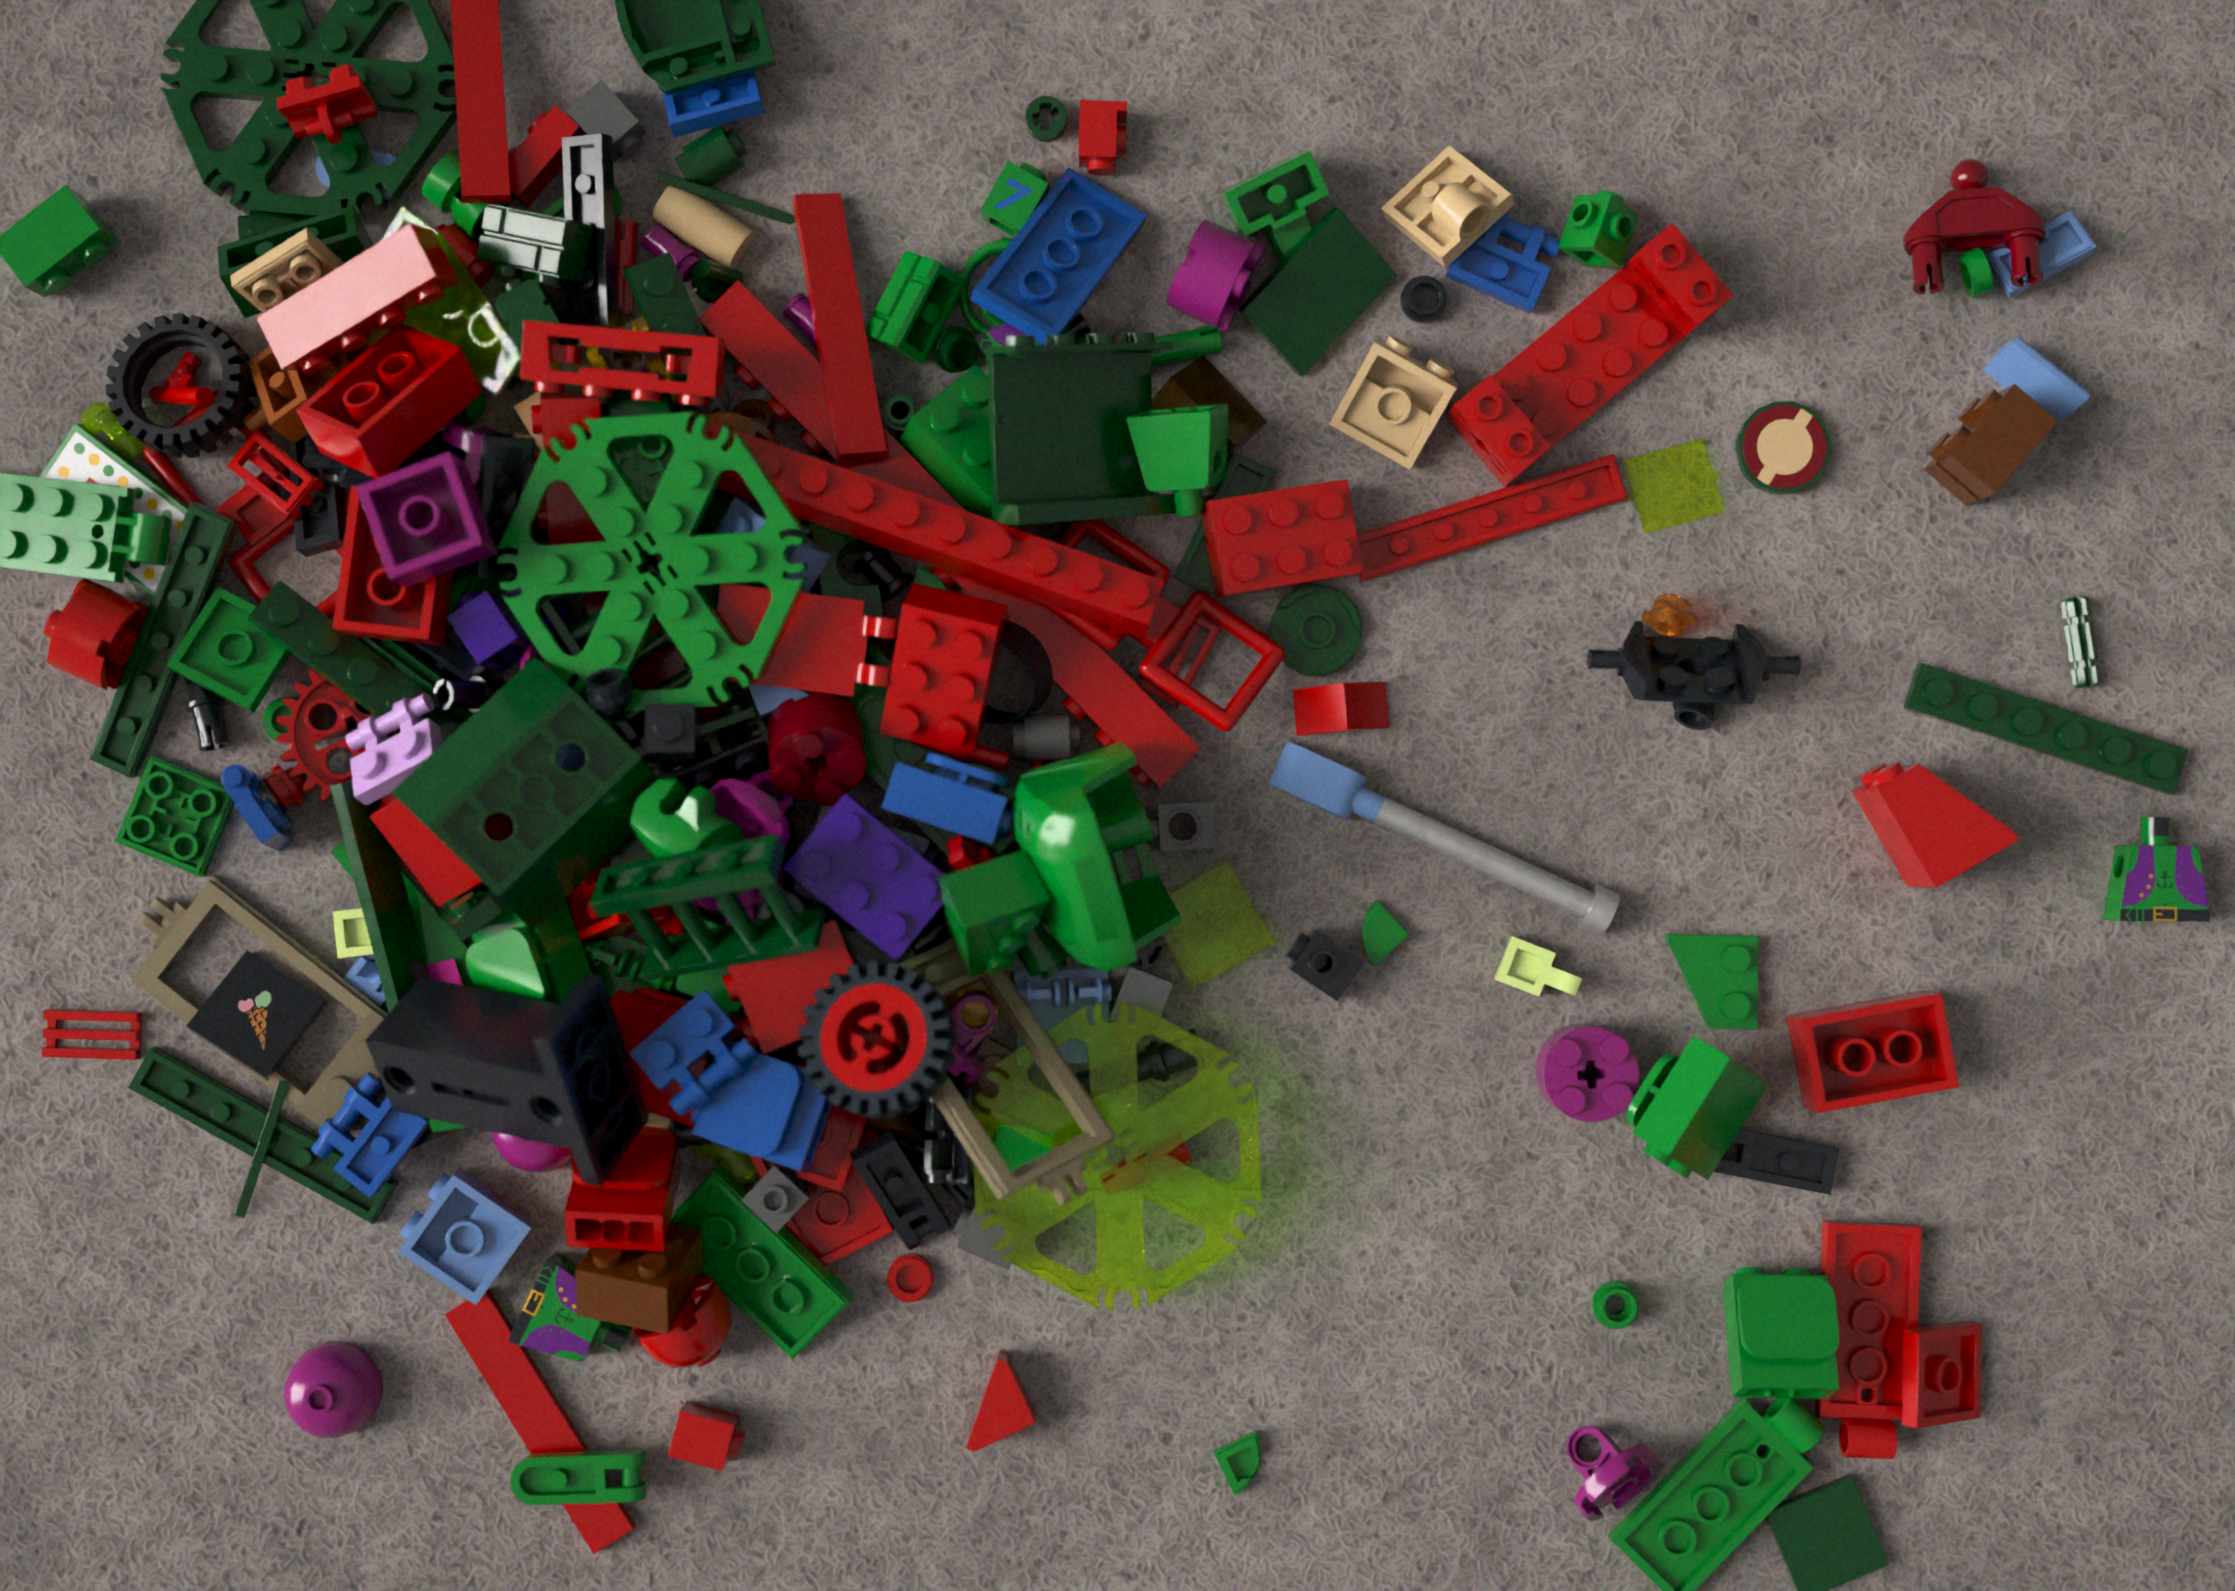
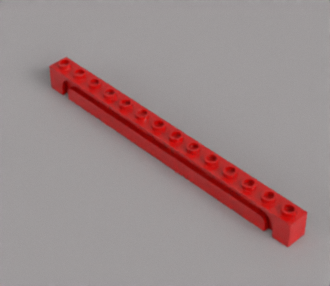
M739 280L699 317L700 323L707 331L705 332L706 337L726 339L725 353L728 352L739 363L734 369L736 374L753 391L761 385L772 396L766 404L785 423L793 418L805 430L799 437L818 457L826 451L838 463L837 466L966 511L884 427L883 433L887 449L884 458L837 461L820 362ZM936 566L930 568L935 576L949 589L956 583L968 596L1007 605L1004 621L1016 623L1027 629L1039 640L1046 650L1052 667V684L1055 683L1067 696L1061 703L1080 722L1087 716L1100 729L1094 736L1104 747L1120 741L1129 747L1135 756L1137 764L1129 768L1128 771L1146 789L1152 783L1160 789L1200 750V747L1096 642L1042 604ZM1006 647L1012 654L1016 655L1011 649Z

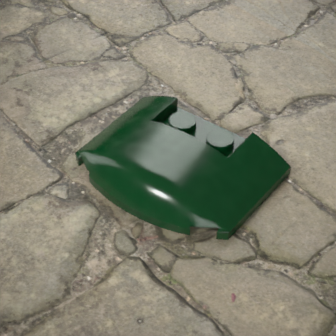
M615 0L619 24L633 57L642 71L667 96L776 66L771 39L759 0Z

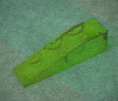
M401 206L381 241L408 224L433 229L459 280L444 289L446 294L440 300L429 305H418L406 312L407 318L402 323L460 347L477 381L495 395L501 396L521 364L522 350L517 346L515 340L444 235L408 207Z

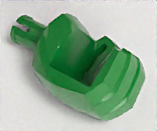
M675 778L658 780L640 794L632 809L630 827L654 858L740 842L743 839L740 826L714 812L716 799L709 790L697 786L688 795L684 785ZM750 889L735 891V893L743 894Z

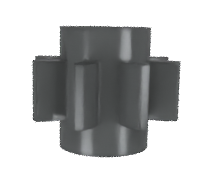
M627 321L625 330H633L631 321ZM601 347L598 349V355L610 357V363L606 369L631 372L640 371L643 373L651 372L649 366L645 363L646 358L655 359L658 358L659 354L657 352L636 351L642 354H636L633 362L628 363L624 362L623 354L615 352L622 349Z

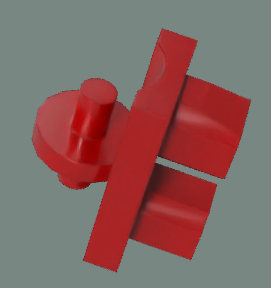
M346 64L332 68V71L329 73L331 83L318 87L315 86L310 78L305 77L287 81L286 95L276 98L278 111L281 115L285 116L296 138L307 135L312 137L324 133L331 145L340 144L343 142L341 128L355 125L357 121L378 116L374 100L352 65Z

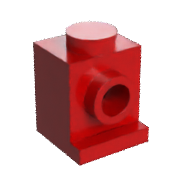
M1080 100L1079 167L1088 168L1089 174L1096 176L1114 175L1116 173V155H1126V126H1117V123H1127V101Z

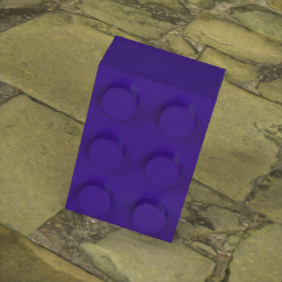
M844 793L783 868L895 961L904 955L945 905L941 893L944 891L940 885L939 877L948 874L852 795Z

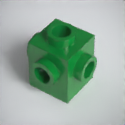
M1601 190L1596 195H1576L1558 248L1586 267H1622L1639 215L1623 204L1624 199L1620 195L1610 191Z

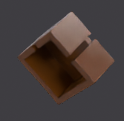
M2016 384L1999 392L1992 389L1982 399L1975 398L1958 416V419L1963 423L1951 435L1946 432L1935 442L1927 453L1933 459L1924 470L1967 506L1978 501L1980 498L1984 499L1996 494L2055 426L2058 420Z
M670 1224L664 1252L590 1248L575 1269L577 1316L669 1334L703 1277V1231L682 1227L678 1224Z

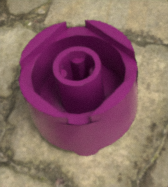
M1204 219L1188 246L1190 251L1184 263L1181 262L1178 267L1166 303L1175 310L1226 333L1237 311L1236 306L1240 307L1243 304L1251 287L1252 281L1248 279L1251 271L1255 272L1265 251V246L1215 222Z
M1578 1023L1559 1029L1546 1041L1537 1056L1536 1079L1544 1097L1557 1110L1576 1120L1599 1122L1610 1119L1629 1107L1638 1087L1639 1068L1635 1054L1625 1039L1599 1026ZM1586 1061L1589 1065L1596 1067V1074L1589 1076L1588 1083L1577 1076L1578 1071L1586 1068Z

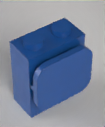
M928 752L926 762L936 765L939 770L933 774L896 762L881 807L882 809L997 845L999 837H1009L1013 826V813L1009 809L1011 800L994 794V790L991 789L996 785L1008 789L1011 781L1009 778Z
M726 1042L731 1049L736 1045ZM756 1052L743 1064L745 1069L735 1078L728 1076L710 1092L711 1098L701 1107L697 1105L693 1107L691 1122H694L695 1126L692 1134L798 1171L809 1172L833 1103L829 1102L826 1096L821 1095L815 1089V1082L807 1077L803 1067ZM712 1055L708 1068L717 1061L714 1055Z

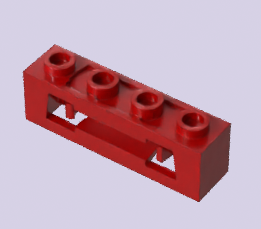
M523 320L520 380L535 381V391L564 393V384L583 385V395L612 397L613 388L631 389V399L660 402L661 392L680 394V404L708 406L709 397H722L726 339ZM557 337L581 339L580 345L634 351L668 353V347L693 349L692 357L667 354L666 372L688 374L687 382L667 381L665 374L579 367V373L560 371V363L581 364L582 347L558 345Z

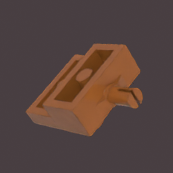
M271 346L264 349L247 362L262 404L242 417L245 425L252 432H255L269 423L271 427L292 443L298 442L309 432L296 409L356 359L354 351H342L330 358L331 364L326 369L314 374L305 375L304 372L281 369Z

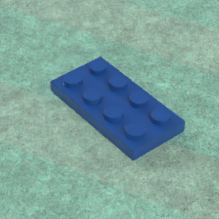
M1068 167L974 288L971 301L1026 335H1035L1036 341L1047 345L1046 335H1062L1065 333L1143 228L1147 214Z

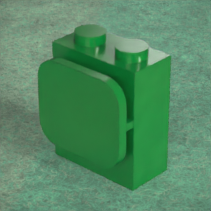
M566 899L533 931L508 906L504 905L500 908L502 913L471 935L474 944L468 948L466 953V965L474 988L559 1004L564 1001L565 997L585 974L593 975Z
M1693 1035L1680 1057L1674 1053H1667L1655 1063L1628 1107L1627 1121L1635 1127L1632 1133L1647 1142L1643 1149L1645 1153L1687 1179L1691 1172L1694 1171L1709 1180L1769 1084L1731 1057Z
M1744 1267L1737 1269L1736 1273H1732L1723 1284V1302L1732 1398L1828 1399L1839 1390L1835 1354L1839 1346V1330L1835 1294L1828 1283L1827 1275H1812L1811 1270L1808 1268H1790L1784 1270L1783 1274H1765L1763 1268Z

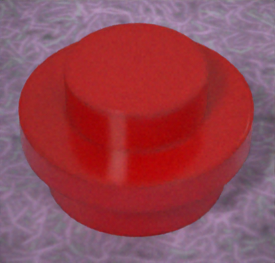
M276 764L271 768L272 773L263 778L267 788L284 809L289 808L293 804L299 807L305 803L301 793L305 792L303 790L304 782L301 778L293 779L289 775L293 769L292 767L284 771Z

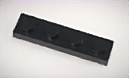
M598 133L562 138L564 219L588 224L591 228L588 251L584 254L587 258L583 279L580 282L566 279L568 324L603 328L618 327L612 136Z

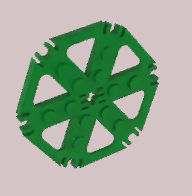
M698 412L584 419L583 421L588 425L591 434L583 425L573 424L570 428L577 437V444L573 449H568L561 438L552 439L550 441L551 448L543 447L498 549L508 547L518 549L516 554H503L498 557V563H512L518 571L515 580L500 582V588L507 591L521 589L522 594L519 596L502 597L551 671L571 688L577 675L580 677L572 688L580 697L584 696L585 689L587 688V678L596 671L606 668H619L629 678L656 617L691 667L692 680L684 688L638 690L634 688L632 702L626 708V711L645 710L646 704H695L696 707L719 706L722 704L716 699L712 686L717 697L726 702L734 698L727 687V681L730 676L736 677L744 688L754 684L753 677L748 670L743 668L744 665L752 671L755 680L761 678L808 578L792 579L787 577L788 572L797 573L808 569V563H793L788 557L790 547L806 544V538L799 535L785 537L784 532L787 530H803L804 528L743 436L736 433L731 447L728 450L725 448L732 441L734 429L723 426L718 438L711 440L706 431L711 418L706 415H700L695 420L693 433H691L693 419ZM662 434L667 436L673 443V456L648 509L609 452L611 443L619 437ZM552 450L554 451V453H555L556 455H558L559 457H561L560 460H558V459L553 455ZM729 469L735 470L741 475L765 512L766 519L763 527L756 532L694 536L723 472ZM556 481H563L571 487L607 542L541 545L533 539L531 526L551 484ZM625 549L628 551V553H629L630 556L632 557V559H633L632 561L630 560V558L628 557V555H627L626 552L624 551ZM644 550H647L651 555H662L663 560L658 564L661 576H658L654 571L646 573L643 571L642 566L647 562ZM760 581L770 588L772 594L771 602L753 640L749 644L744 646L737 644L699 585ZM648 583L650 584V586H651L652 589L654 590V592H655L654 594L652 593V591H651L650 588L648 587ZM611 590L583 651L576 656L565 653L538 613V603L541 598L547 594Z

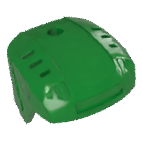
M1122 741L1067 760L1054 762L1020 773L1016 778L1012 800L1013 832L1015 838L1020 844L1021 850L1025 849L1051 898L1040 917L1057 942L1079 963L1104 972L1137 962L1136 951L1183 922L1180 912L1169 896L1157 871L1148 844L1149 841L1153 840L1149 820L1142 803L1131 787L1127 772L1129 768L1137 764L1136 759L1129 747ZM1134 847L1143 875L1137 881L1130 875L1122 853L1123 850ZM1111 854L1120 876L1121 884L1119 887L1117 886L1108 857Z

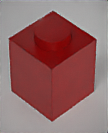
M687 1401L679 1411L667 1457L723 1471L730 1457L738 1459L742 1448L745 1431L738 1429L741 1415Z

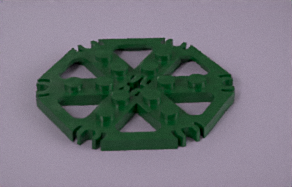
M196 0L165 42L171 48L164 50L163 56L170 62H180V69L175 74H161L160 79L165 84L176 88L166 89L161 87V90L203 183L220 197L229 187L235 186L236 192L231 197L229 203L247 215L252 210L297 216L298 218L307 217L309 219L347 207V205H353L362 221L366 219L365 213L362 210V203L369 197H374L377 206L384 211L388 209V201L380 190L385 187L388 191L389 199L396 204L457 119V115L454 113L457 110L456 98L443 96L446 87L450 85L455 86V73L452 72L454 71L453 50L430 0H336L317 28H315L303 0H249L272 51L204 44L201 39L202 29L223 0ZM399 5L409 6L428 46L426 56L418 62L362 58ZM179 47H181V48H184V50H183V52H182V51H180V50H178V49H173V48H179ZM289 62H295V63H299V64H288V63H289ZM350 64L374 100L377 111L419 115L420 124L418 129L395 161L389 165L382 166L376 164L357 121L355 125L341 128L343 142L340 144L331 145L324 133L311 137L330 180L329 189L324 195L310 197L275 194L268 188L271 181L303 139V137L296 138L289 122L284 115L280 114L277 108L276 98L286 95V83L288 80L299 77L308 78L311 76L312 70H315L321 78L326 79L322 80V82L314 83L318 87L331 83L329 73L332 71V68H335L330 67L331 65L338 67ZM198 96L262 101L231 146L222 152H215L210 149L193 112V104ZM443 108L444 110H446V111H448V112L440 111V109Z

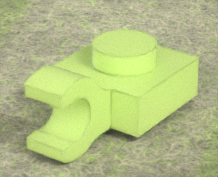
M1510 936L1494 980L1540 997L1544 984L1576 996L1582 978L1552 967L1556 955L1555 952Z

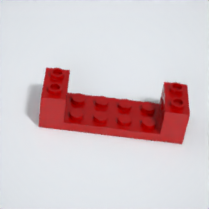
M1671 223L1641 248L1621 270L1496 374L1493 376L1490 374L1457 401L1445 418L1505 488L1715 313L1734 295L1677 227Z

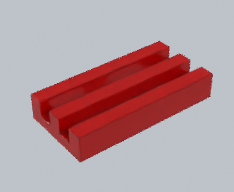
M257 430L227 465L229 469L294 521H297L302 515L297 511L301 505L305 504L308 507L314 500L310 497L314 489L321 492L325 487L322 481ZM261 445L304 481L298 487L255 452L256 449ZM248 459L292 494L287 502L243 467Z
M1202 615L1197 618L1190 628L1168 669L1176 675L1201 628L1203 627L1210 631L1183 680L1190 686L1222 630V627ZM1142 677L1138 686L1143 691L1148 692L1176 709L1180 707V701L1160 687L1150 683L1151 681L1146 677Z
M47 1009L43 1011V1019H47V1028L43 1029L42 1038H46V1047H42V1057L141 1059L142 1012ZM58 1020L131 1022V1031L58 1028ZM57 1040L130 1041V1049L57 1047Z

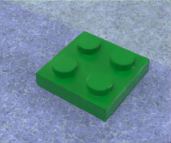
M217 586L168 661L167 666L177 674L254 714L292 653L248 621L250 613L257 606Z

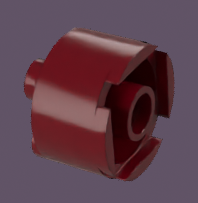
M810 692L808 693L809 698L795 702L792 697L782 702L773 711L768 721V750L772 784L776 789L796 799L817 802L822 806H834L844 793L847 794L858 785L866 770V753L861 721L857 716L854 706L848 700L838 695Z

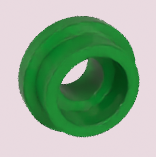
M1606 1282L1597 1288L1592 1297L1591 1307L1593 1314L1605 1327L1611 1329L1625 1328L1636 1319L1639 1313L1640 1305L1637 1294L1629 1285L1623 1282ZM1614 1296L1621 1297L1623 1300V1307L1617 1313H1611L1607 1309L1608 1300Z

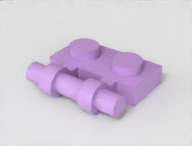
M423 693L414 699L405 697L394 703L390 712L379 718L375 716L366 718L359 722L358 729L345 736L346 743L351 750L358 751L363 747L366 749L365 752L350 759L354 798L366 806L391 793L442 745L440 726L429 718L425 720L422 718L423 715L435 709L434 702L427 693ZM400 728L401 733L388 739L389 733Z

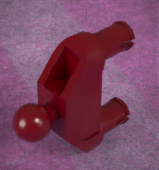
M1967 159L1961 161L1951 172L1950 181L1954 190L1948 191L1911 225L1903 238L1904 249L1908 255L1912 256L1913 291L1917 294H1925V284L1928 283V277L1930 294L1943 290L1945 283L1942 273L1941 252L1964 251L1975 248L2006 247L2010 249L2011 284L2016 287H2023V277H2026V275L2028 287L2039 284L2043 280L2039 245L2046 236L2043 219L2034 209L1999 187L1985 188L1988 184L1989 174L1986 166L1979 160Z

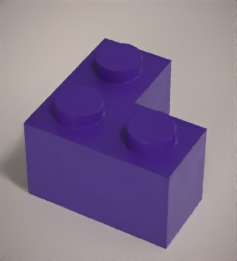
M521 589L506 590L499 596L487 590L482 593L479 590L473 591L457 601L455 604L457 610L447 616V619L478 665L502 673L521 660L522 653L520 651L526 648L531 639L502 597L519 596L522 594ZM564 598L555 603L569 626L578 622V619ZM547 615L542 617L548 629L555 628Z

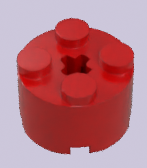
M86 578L80 580L73 591L72 598L66 604L63 611L58 609L53 611L46 621L44 634L51 638L47 657L48 664L104 690H107V687L114 690L117 689L149 607L99 583L92 582Z

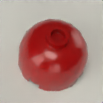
M703 1275L669 1334L633 1328L644 1350L654 1360L671 1368H686L694 1365L705 1366L716 1359L721 1352L720 1347L726 1341L732 1324L731 1310L719 1285L715 1281L713 1282L710 1276Z

